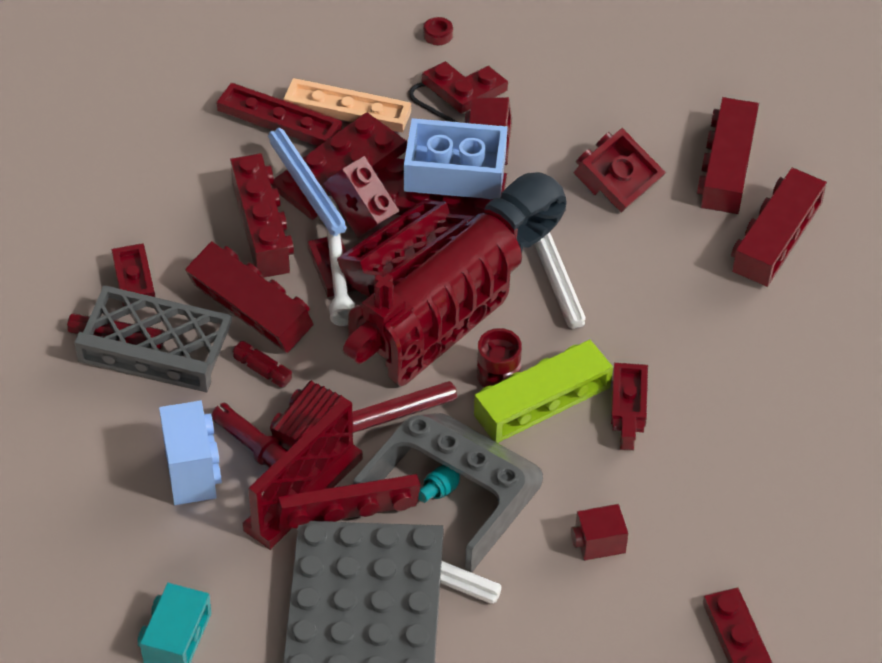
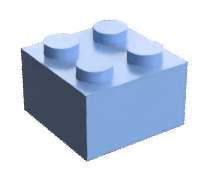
M202 400L159 407L174 506L217 499L215 484H221L222 481L218 448L213 436L214 428L211 413L204 414Z

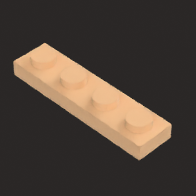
M295 78L292 79L284 97V101L349 122L355 121L368 112L391 130L403 133L411 114V102Z

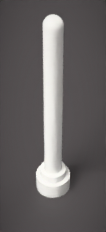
M328 196L337 209V204L332 196ZM327 230L334 299L329 305L330 320L335 325L345 326L348 325V314L356 304L347 294L346 278L337 261V258L343 255L340 234L333 236Z

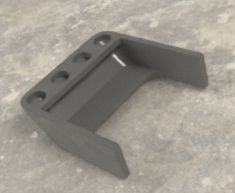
M432 413L409 417L354 478L353 484L385 479L411 448H415L492 492L497 497L499 505L466 546L465 569L473 572L540 489L543 483V473L533 462L446 414Z

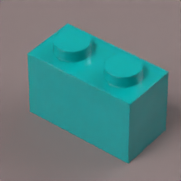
M167 582L162 595L158 594L154 599L151 609L152 618L148 626L143 625L138 636L137 646L141 647L143 663H191L212 614L209 593Z

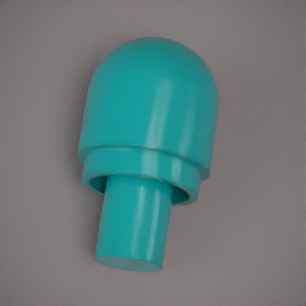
M445 465L437 467L424 479V486L420 488L418 499L425 503L432 497L434 499L446 497L458 487L460 482L459 473Z

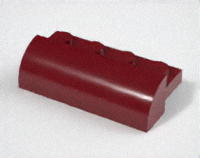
M423 200L338 257L339 267L349 284L361 294L369 297L374 293V277L380 274L385 277L387 274H390L393 277V282L396 279L406 277L408 270L412 266L422 264L427 254L433 250L441 249L442 243L451 236H457L460 228L474 218V216L450 214L447 202Z

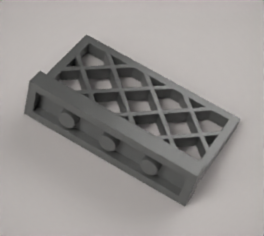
M104 285L83 333L79 332L74 342L78 362L207 393L212 382L211 373L232 323V315ZM108 298L123 301L125 307L108 313L105 305ZM144 307L154 308L157 314L141 321L135 311ZM130 314L135 324L119 331L114 320ZM180 314L186 316L189 322L173 328L168 318ZM162 321L168 331L151 338L146 328ZM208 322L221 324L218 331L207 336L204 335L199 327ZM105 324H109L114 332L104 338L93 335L96 328ZM194 329L200 339L184 346L178 336ZM141 331L146 341L138 345L126 343L124 338ZM173 339L178 349L166 353L159 351L157 345ZM204 346L209 352L206 362L192 359L189 355L190 352Z

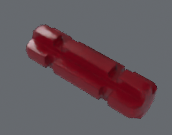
M240 341L234 347V359L242 364L247 362V367L268 380L272 378L271 382L277 386L284 388L292 380V371L282 364L277 366L278 362L258 349L253 351V346L247 342Z

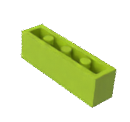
M591 339L579 345H572L564 352L552 358H545L537 365L523 372H516L508 379L480 390L474 397V416L491 439L499 443L611 388L613 366Z

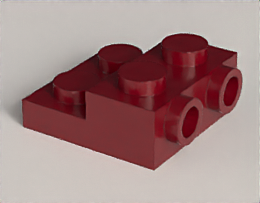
M623 127L614 135L610 132L606 133L596 143L598 148L594 152L587 149L575 161L579 166L573 172L594 195L601 191L621 213L666 174Z

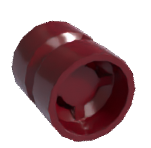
M495 328L481 335L478 341L477 379L484 388L494 386L508 379L512 374L520 372L522 342L513 331Z

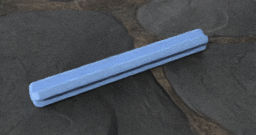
M277 128L275 131H270L268 134L270 144L329 233L333 236L344 233L347 229L344 219L284 130Z

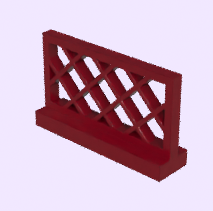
M345 397L340 400L248 488L251 515L243 522V531L271 550L292 529H278L275 519L278 497L334 488L363 460V451L353 445V411L351 401Z

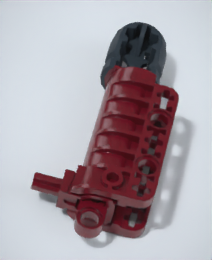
M541 172L523 174L501 193L500 198H494L485 206L484 213L476 215L462 226L457 236L447 238L442 243L441 249L431 251L426 255L422 264L412 266L408 270L406 277L396 279L393 282V277L390 274H387L385 277L380 274L374 277V293L364 300L362 305H356L348 314V338L343 346V353L355 363L362 364L377 352L386 359L388 377L399 386L409 383L503 304L509 293L510 273L521 264L523 247L529 248L545 237L558 224L566 211L567 201L563 187L554 178Z

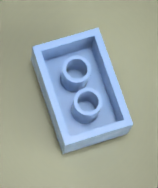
M412 118L404 161V191L484 199L500 198L506 158L507 127Z

